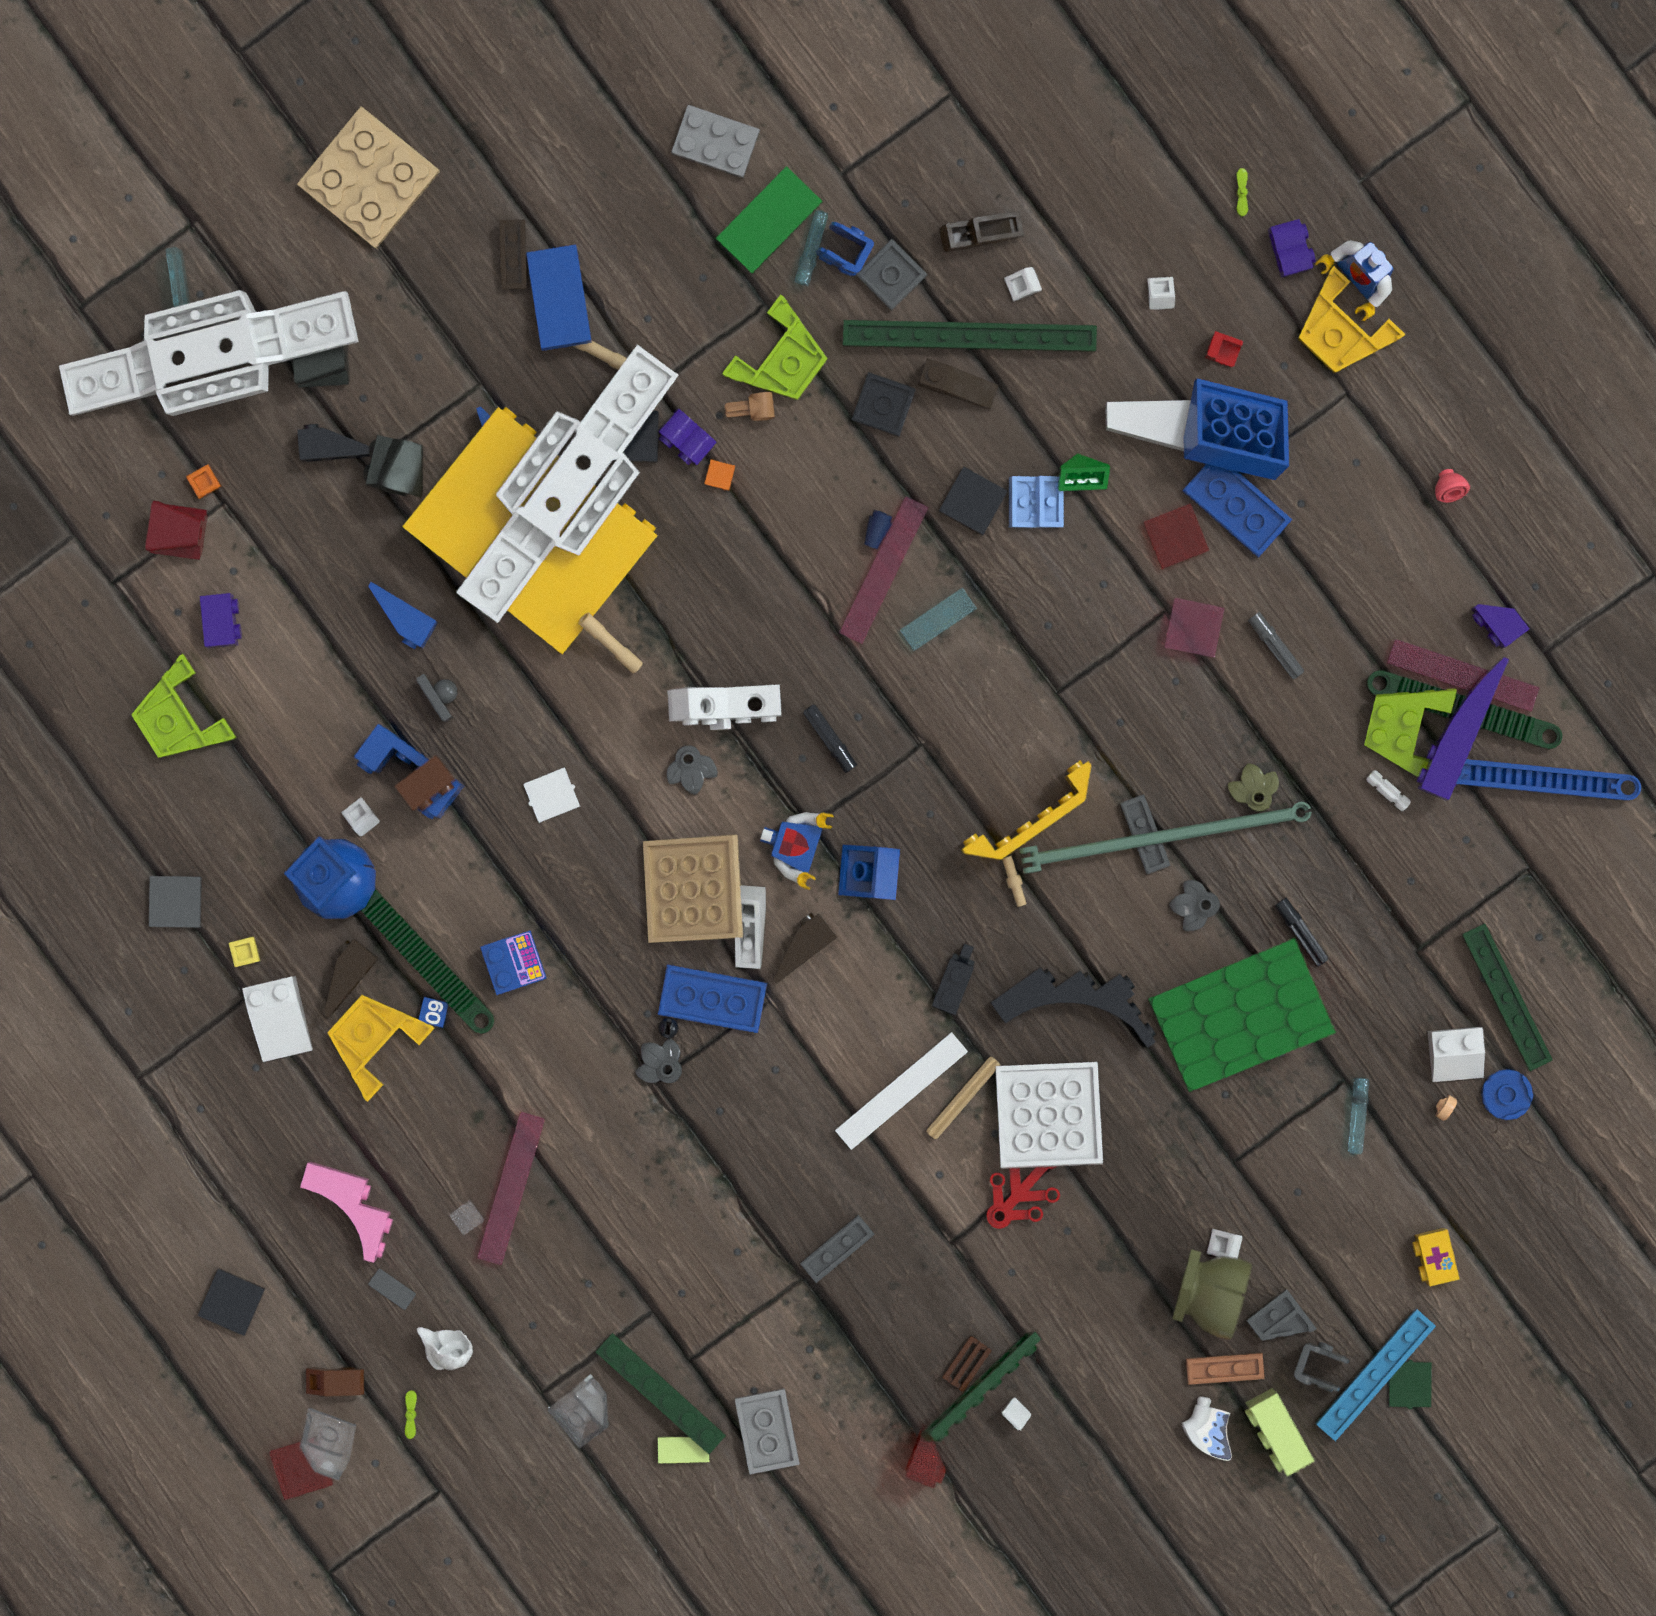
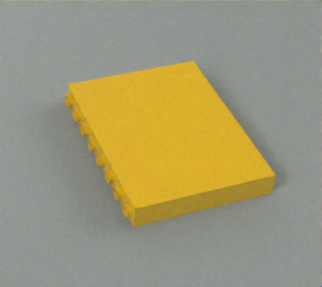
M499 407L495 410L403 525L404 529L466 578L512 517L510 511L496 494L537 439L535 437L537 432L526 423L523 426L515 421L517 416L506 407L503 410ZM556 455L519 507L525 506L560 456ZM595 484L559 532L560 537L597 486ZM549 497L545 502L547 510L551 512L557 511L560 508V500L557 497ZM617 503L580 555L554 546L507 611L563 655L583 629L578 624L580 618L587 612L594 616L658 536L654 533L656 528L645 519L640 522L634 517L636 511L626 503L622 506Z

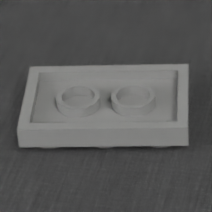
M688 105L671 153L744 178L760 129Z
M785 1388L735 1398L749 1474L800 1465Z

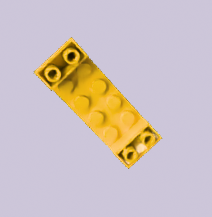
M1080 760L1067 769L1069 775L1065 778L1076 794L1073 795L1070 792L1058 800L1060 806L1054 810L1050 806L1037 815L1039 820L1033 825L1028 821L1016 830L1018 832L1017 836L1011 839L1008 835L995 844L998 848L997 850L993 849L984 834L980 837L974 834L963 842L965 847L961 851L967 855L1001 860L1083 803L1086 798L1091 770L1089 761L1083 764Z

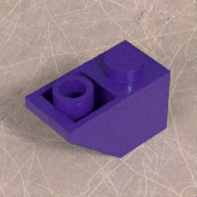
M1482 604L1471 608L1474 612L1472 615L1474 621L1480 627L1484 625L1490 633L1487 637L1495 647L1506 648L1530 629L1515 609Z

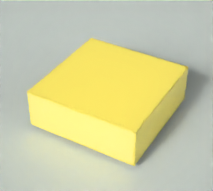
M255 937L229 942L234 967L260 961Z

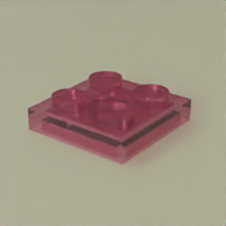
M1174 598L1164 648L1215 658L1224 608Z

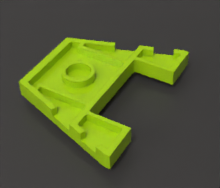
M780 294L767 314L788 330L757 371L735 355L722 375L732 380L798 400L828 358L804 327L784 296Z
M181 654L176 659V662L162 676L159 683L131 714L158 758L237 738L225 718L201 731L174 688L196 674L184 654Z
M1457 689L1376 695L1364 745L1418 777L1422 768L1426 769L1429 763V759L1413 755L1424 708L1451 713Z

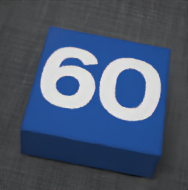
M424 997L419 1020L443 1028L449 1005L444 1001Z

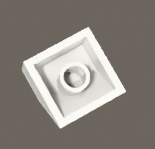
M1482 1027L1428 1031L1432 1082L1484 1078L1485 1049Z

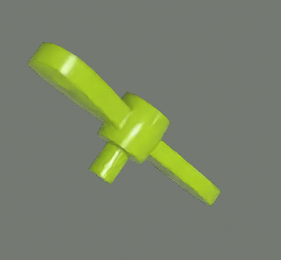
M1241 168L1236 175L1238 184L1237 196L1239 197L1237 213L1243 217L1248 212L1246 199L1248 194L1246 189L1248 175L1246 170Z
M410 1390L405 1397L407 1407L405 1413L407 1418L405 1435L408 1439H412L416 1434L414 1419L416 1418L417 1394L415 1391Z

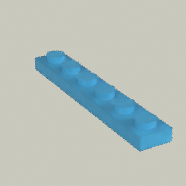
M1415 1308L1315 1424L1336 1441L1436 1326Z

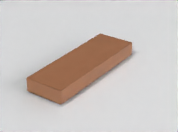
M1263 1353L1186 1358L1188 1385L1264 1379Z

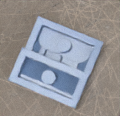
M1059 476L1009 477V528L1064 527L1063 491H1058L1057 489Z

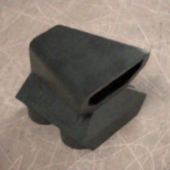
M345 345L293 359L294 381L298 388L349 384L348 346Z
M377 435V438L369 446V453L372 457L371 463L363 471L366 486L406 497L407 494L422 498L423 445L408 440Z

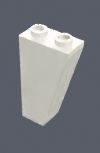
M1191 400L1107 402L1105 405L1106 430L1184 451V433Z

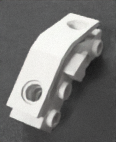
M780 685L668 691L669 721H683V725H697L698 721H702V725H710V730L731 729V720H736V724L751 723V719L761 718V722L777 721L776 717L781 716ZM758 698L762 701L763 705L759 711L754 712L748 708V703L751 699Z

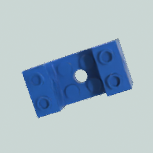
M380 724L375 727L354 756L359 760L356 765L370 774L373 771L380 773L396 751L395 755L405 763L410 765L411 762H414L418 765L416 769L429 760ZM456 780L452 783L454 788L444 796H441L439 793L431 799L434 803L421 813L431 819L434 817L441 818L464 788V785Z

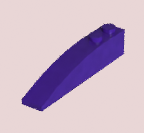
M1501 658L1477 682L1450 718L1436 746L1431 745L1426 756L1429 759V763L1426 769L1422 768L1416 780V782L1420 783L1418 786L1419 790L1445 801L1450 799L1509 659Z

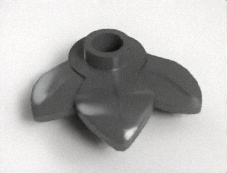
M684 745L677 750L675 761L667 768V780L669 784H676L681 781L686 791L696 795L703 786L704 778L717 777V768L709 756L700 755L699 750L692 745ZM687 754L693 756L690 762H685L683 758Z
M1188 880L1184 881L1183 884L1185 893L1173 898L1169 903V907L1176 914L1184 916L1183 930L1194 931L1202 928L1208 917L1214 916L1219 911L1220 901L1214 893L1207 892L1202 883ZM1204 900H1208L1211 903V907L1208 910L1203 908Z
M671 1038L667 1039L662 1047L655 1043H643L641 1046V1056L644 1064L635 1071L637 1076L651 1084L660 1080L665 1083L676 1082L682 1074V1067L678 1062L681 1054L678 1044ZM667 1066L672 1067V1072L669 1075L665 1074Z

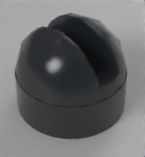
M665 1018L659 1023L658 1030L664 1038H672L678 1033L679 1026L674 1019ZM667 1022H671L670 1035L665 1034Z

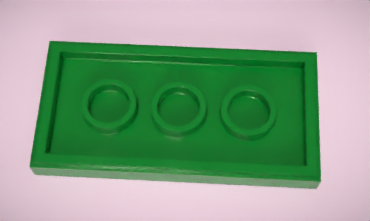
M786 166L716 237V240L753 274L823 201Z

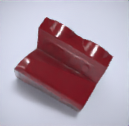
M153 501L145 545L146 551L154 554L200 560L207 524V510Z

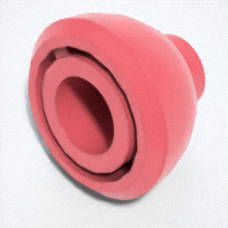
M1446 469L1439 473V480L1435 487V495L1438 501L1444 503L1457 501L1470 490L1468 481L1460 474L1454 473L1452 469Z

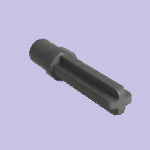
M1259 611L1248 620L1259 635V639L1266 644L1291 679L1299 677L1304 672V669Z

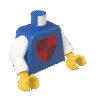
M1350 240L1333 250L1331 255H1323L1315 263V266L1320 262L1324 263L1326 268L1321 274H1325L1333 267L1335 261L1338 262L1339 268L1362 295L1370 301L1355 310V314L1362 310L1365 311L1366 316L1362 320L1365 321L1375 314L1374 307H1378L1391 293L1392 282L1390 276L1393 272V267L1387 261L1385 254L1378 250L1372 242L1362 244Z
M804 812L789 816L786 822L781 823L779 831L767 827L763 829L760 842L774 846L771 854L774 857V865L784 877L798 883L799 886L806 890L811 889L806 886V881L809 878L816 879L813 875L809 874V870L822 829L832 828V826H828L825 823L827 817H834L832 814Z

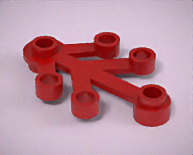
M1057 1166L1035 1167L1022 1183L1020 1182V1168H1010L1011 1195L1005 1202L1003 1201L1002 1192L1005 1177L1000 1172L993 1173L990 1176V1183L993 1186L994 1204L987 1211L989 1224L994 1228L1001 1229L1008 1226L1011 1220L1030 1219L1033 1222L1040 1221L1043 1217V1211L1038 1206H1032L1029 1210L1012 1209L1018 1202L1047 1200L1050 1203L1057 1202L1060 1198V1192L1055 1187H1049L1046 1190L1029 1191L1047 1169H1053ZM996 1175L1002 1177V1182L999 1185L994 1184L992 1181ZM1050 1190L1057 1192V1197L1053 1200L1047 1196ZM1034 1209L1040 1211V1216L1036 1219L1030 1215ZM998 1211L1004 1213V1218L1001 1221L995 1219V1213Z

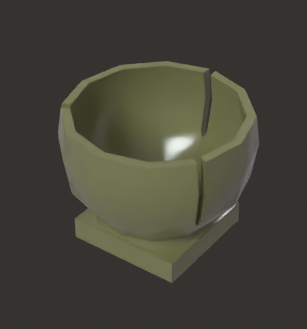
M1191 1249L1172 1319L1182 1322L1184 1315L1189 1314L1203 1331L1218 1338L1232 1339L1244 1299L1242 1294H1245L1252 1263L1239 1257L1220 1256L1201 1262V1252Z

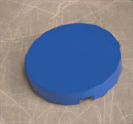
M1504 1069L1489 1075L1483 1084L1481 1096L1482 1102L1489 1113L1496 1118L1511 1120L1517 1119L1527 1112L1533 1099V1091L1530 1082L1524 1075L1518 1071Z

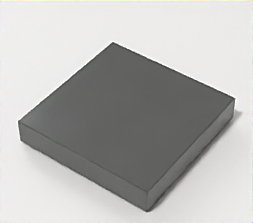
M893 239L856 274L891 311L928 275Z
M150 876L149 927L201 928L202 877Z

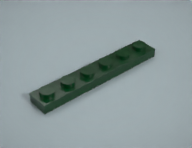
M1483 923L1461 934L1528 1071L1553 1061L1486 924Z
M1036 1332L1025 1333L920 1434L926 1442H939L949 1434L948 1429L953 1424L957 1425L966 1418L965 1412L968 1409L978 1406L985 1399L983 1395L988 1390L992 1391L1002 1383L1001 1378L1006 1373L1010 1374L1019 1367L1018 1361L1024 1356L1028 1357L1037 1349L1036 1344L1041 1340Z
M614 1333L596 1351L601 1358L709 1455L726 1437V1434Z

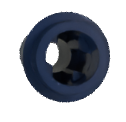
M874 510L872 515H869L864 544L878 549L893 524L891 523L893 517L884 512Z

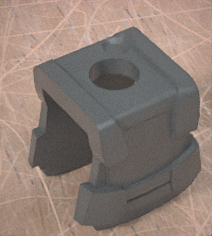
M1319 1341L1318 1345L1308 1342L1302 1350L1294 1376L1306 1385L1313 1383L1318 1385V1388L1329 1392L1339 1391L1340 1386L1303 1373L1310 1351L1344 1363H1349L1350 1359L1345 1355L1332 1351L1333 1346Z

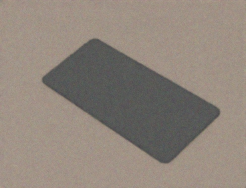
M378 1269L368 1283L370 1287L403 1310L407 1309L416 1296L415 1292L382 1269Z

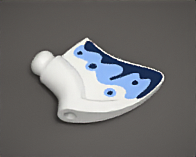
M1199 1396L1192 1416L1182 1422L1184 1432L1188 1439L1202 1452L1212 1457L1229 1461L1232 1458L1227 1437V1424L1230 1413L1210 1407L1211 1399Z

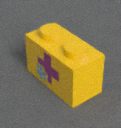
M1441 1228L1416 1234V1241L1412 1242L1415 1256H1420L1422 1266H1419L1418 1270L1421 1281H1426L1428 1286H1434L1459 1280L1448 1229Z

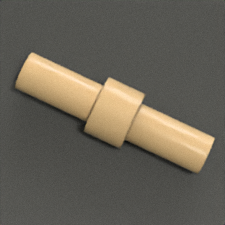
M1012 856L1003 858L1002 861L1008 876L1006 882L1008 888L1012 889L1017 907L1026 905L1021 887L1023 882L1020 874H1017Z

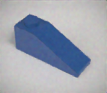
M370 582V590L398 634L404 637L402 642L413 649L417 645L424 648L438 622Z

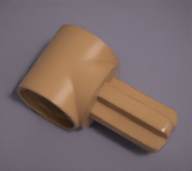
M772 392L750 394L747 401L725 404V414L728 418L750 415L753 421L775 418Z

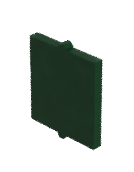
M1409 1359L1408 1362L1403 1363L1389 1380V1407H1407L1408 1409L1413 1407H1431L1432 1362H1413V1360Z

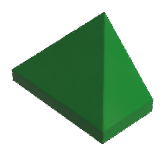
M1077 453L1060 466L1057 489L1058 491L1107 489L1110 466Z

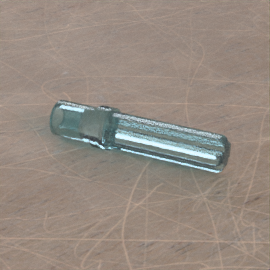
M816 210L814 213L803 255L800 256L798 262L799 266L794 280L798 284L809 286L813 269L816 267V250L820 246L828 219V213Z
M1354 1078L1348 1152L1352 1154L1363 1153L1367 1105L1369 1104V1079Z

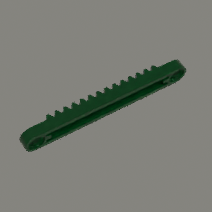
M1380 670L1370 674L1366 681L1368 691L1374 696L1378 694L1445 690ZM1382 676L1386 680L1387 684L1384 690L1379 691L1373 687L1372 683L1375 677ZM1456 693L1451 713L1426 707L1424 711L1450 719L1466 696ZM1493 704L1489 705L1479 728L1543 749L1556 748L1560 745L1563 737L1561 729L1555 724ZM1546 729H1551L1556 734V739L1551 744L1543 741L1542 734Z
M375 888L366 907L361 910L362 913L473 1031L480 1034L490 1031L495 1023L492 1012ZM480 1013L487 1015L489 1018V1023L485 1028H479L475 1024V1017Z

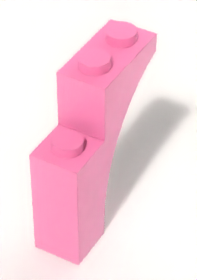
M308 1162L300 1188L316 1192L330 1199L349 1216L359 1233L364 1260L374 1263L377 1257L382 1258L386 1245L382 1243L384 1233L389 1234L393 1219L389 1218L391 1213L389 1211L362 1204V1200L367 1201L371 1186L367 1185L369 1179L314 1162Z

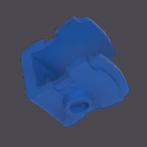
M831 222L829 228L832 231L857 243L862 248L854 264L822 247L816 250V255L827 264L839 267L838 270L841 273L854 276L862 269L874 246V242L864 236L865 233L854 226L848 228L840 223Z

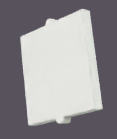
M565 768L523 784L530 800L529 805L533 807L539 823L580 807L574 792L575 785L571 784Z

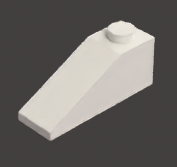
M740 885L743 937L735 938L736 967L761 969L766 891L765 887Z

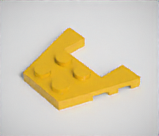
M1335 266L1330 270L1298 337L1333 373L1394 343L1405 335L1401 329L1388 319L1372 337H1369L1333 302L1338 294L1350 283Z
M361 995L327 1033L348 1067L364 1099L368 1102L384 1085L365 1068V1065L399 1028L420 1045L435 1027L365 995Z

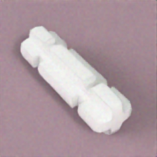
M1372 771L1366 779L1367 782L1372 786H1376V790L1390 802H1394V805L1400 811H1404L1411 801L1405 795H1401V792L1387 779H1382L1383 776L1379 772Z

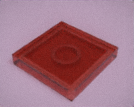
M1191 503L1143 522L1161 569L1209 551Z
M319 1435L269 1451L284 1500L334 1484Z

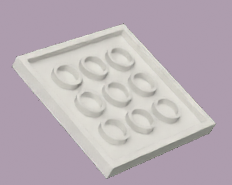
M1098 1062L996 1066L1001 1169L1103 1164Z

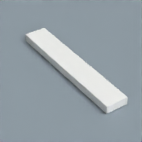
M951 1032L835 1131L852 1150L968 1051Z

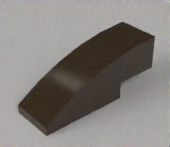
M1019 211L947 223L939 228L944 253L989 245L1024 236Z

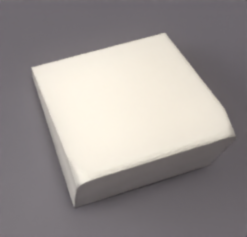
M1033 267L1024 268L1004 278L1013 301L1042 290Z
M1173 277L1148 278V298L1151 310L1175 307Z
M362 797L341 812L359 836H363L380 822Z
M1212 1229L1207 1254L1217 1257H1238L1242 1236Z
M1012 1398L1001 1409L1002 1415L1017 1430H1021L1031 1417V1413L1016 1398Z

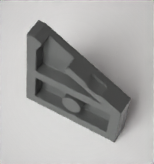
M1287 1289L1246 1319L1262 1341L1302 1332H1311L1317 1329Z

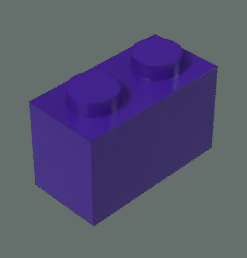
M231 593L200 596L204 646L206 648L238 645V639H242L241 626L236 624L235 614H239L238 599H234V595Z

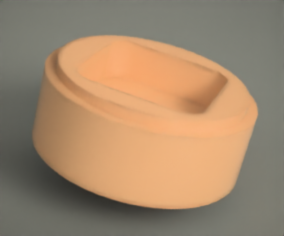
M1448 1095L1446 1098L1439 1100L1436 1105L1437 1112L1435 1116L1442 1121L1447 1120L1457 1104V1099Z

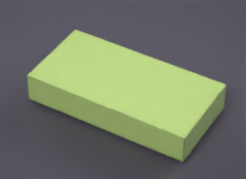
M689 1436L658 1437V1463L709 1462V1454Z

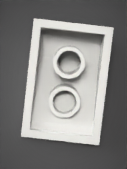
M296 976L242 988L248 1015L263 1062L313 1050Z

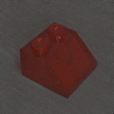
M922 1424L905 1468V1477L934 1488L936 1482L941 1484L946 1469L943 1466V1460L935 1441L926 1442L920 1435L928 1427L926 1424Z

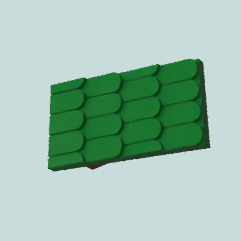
M1295 938L1148 998L1188 1092L1336 1033Z

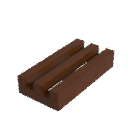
M970 1335L942 1378L964 1392L992 1349ZM974 1343L976 1347L953 1379L950 1377L951 1373L971 1344ZM980 1349L984 1350L963 1383H959L958 1381Z

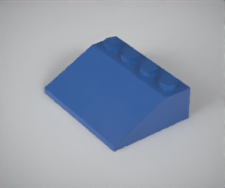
M1196 379L1194 381L1184 433V459L1276 480L1289 467L1288 402Z

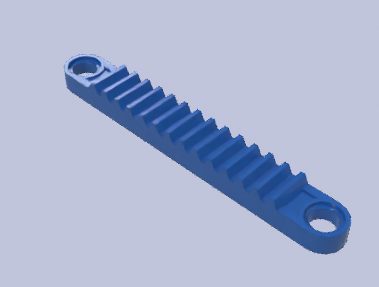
M1466 759L1456 783L1458 785L1615 800H1633L1641 792L1640 781L1632 775ZM1626 780L1634 784V792L1630 795H1625L1621 791V784Z

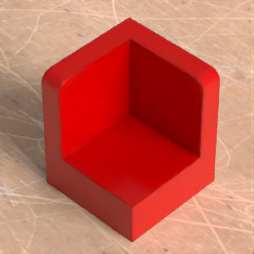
M1215 331L1205 358L1232 368L1236 363L1244 341Z

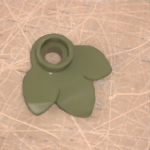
M1248 763L1242 771V781L1228 783V789L1233 799L1237 802L1247 803L1251 810L1263 812L1272 803V795L1278 790L1279 779L1276 772L1264 775L1258 766ZM1257 795H1262L1264 800L1256 802L1254 798Z

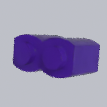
M1297 219L1272 226L1268 229L1281 278L1309 271L1313 268L1312 263H1315L1316 259L1313 249H1308L1305 239L1309 238L1305 224H1301L1300 220Z
M676 409L657 431L661 435L659 440L669 449L674 446L679 450L680 453L677 456L687 465L691 463L698 465L717 443L680 409Z

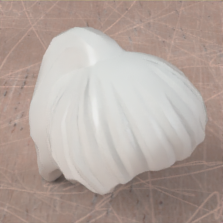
M422 1327L417 1328V1333L425 1345L427 1359L435 1369L454 1370L468 1363L473 1354V1346L462 1331L441 1330L433 1332Z

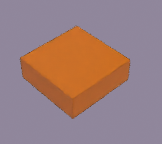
M711 460L705 485L729 491L735 466Z
M208 464L186 476L198 499L207 496L221 487Z

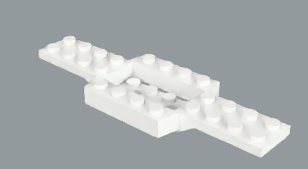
M239 290L145 315L144 341L129 348L63 364L59 368L69 414L72 416L156 394L166 414L175 416L268 392L269 365L357 343L358 337L348 292L344 291L275 310L256 312L247 293ZM229 338L233 343L232 350L228 353H223L220 350V343L223 339ZM176 351H182L185 355V360L181 365H175L172 361V356ZM251 363L253 365L233 370L230 372L202 378L199 380L171 386L168 388L166 387V384L238 366L241 364Z
M637 345L582 421L556 412L497 492L496 496L510 511L512 517L456 593L498 623L554 546L580 555L639 474V471L629 461L623 451L673 384L678 374ZM576 429L577 435L525 506L519 507ZM581 455L589 457L591 465L587 470H580L576 466V459ZM612 460H616L560 537L559 532L562 530L564 525L573 515L575 510L578 508V506L589 493L591 488L600 478V476L608 467L610 462ZM549 497H557L560 500V508L555 512L547 510L545 502Z

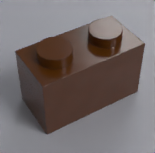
M435 755L395 785V788L413 811L420 809L423 812L434 803L431 799L439 793L441 796H444L454 788L452 783L456 779L441 759Z

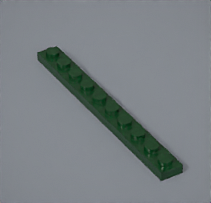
M843 320L844 347L1096 352L1097 325Z

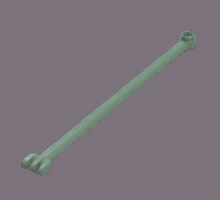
M1298 802L1292 808L1038 852L1037 846L1019 849L1020 854L1030 853L1031 857L1022 858L1021 862L1022 864L1032 863L1033 867L1024 868L1023 873L1042 871L1041 864L1291 820L1302 823L1310 818L1312 812L1305 813L1303 817H1298L1296 810L1301 808L1307 811L1311 807L1305 802Z

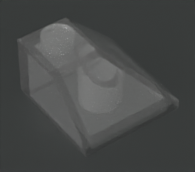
M591 1374L547 1409L579 1449L608 1428L607 1393Z
M309 1408L300 1448L314 1472L339 1480L350 1460L356 1425Z

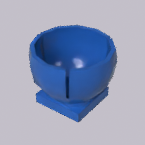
M318 837L311 846L302 851L300 857L284 873L293 882V888L303 906L324 919L351 917L366 907L375 891L376 870L373 869L375 866L364 849L347 839H323Z

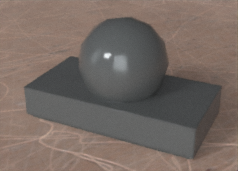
M425 674L416 678L417 683L441 720L447 722L452 719L453 716L445 704L451 703L456 699V684L449 679H442L437 681L433 687Z

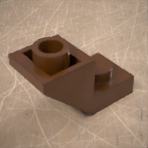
M351 1367L336 1369L306 1368V1394L319 1396L364 1395V1369Z

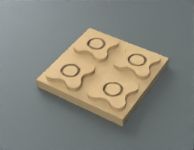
M361 106L297 185L377 249L439 174L440 170Z
M737 835L643 841L648 943L743 937Z

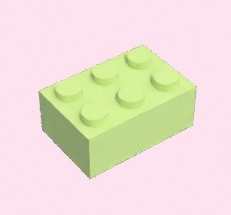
M1273 1388L1245 1402L1249 1408L1245 1410V1413L1254 1427L1258 1426L1261 1431L1257 1435L1266 1450L1271 1448L1273 1454L1269 1455L1279 1472L1284 1471L1288 1476L1314 1462L1281 1399Z

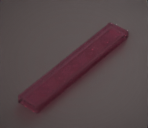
M905 497L839 632L840 634L860 644L863 643L929 507Z
M1394 639L1387 660L1389 665L1467 691H1471L1477 682L1489 671ZM1502 675L1492 699L1532 712L1540 687Z
M520 1112L481 1243L478 1259L498 1265L503 1264L546 1118Z

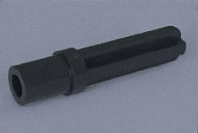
M811 705L805 709L803 714L845 774L856 767L858 764L848 752V748L841 742L817 706Z
M1285 897L1274 906L1283 918L1285 925L1290 928L1314 965L1317 967L1321 966L1328 960L1327 955L1288 898Z

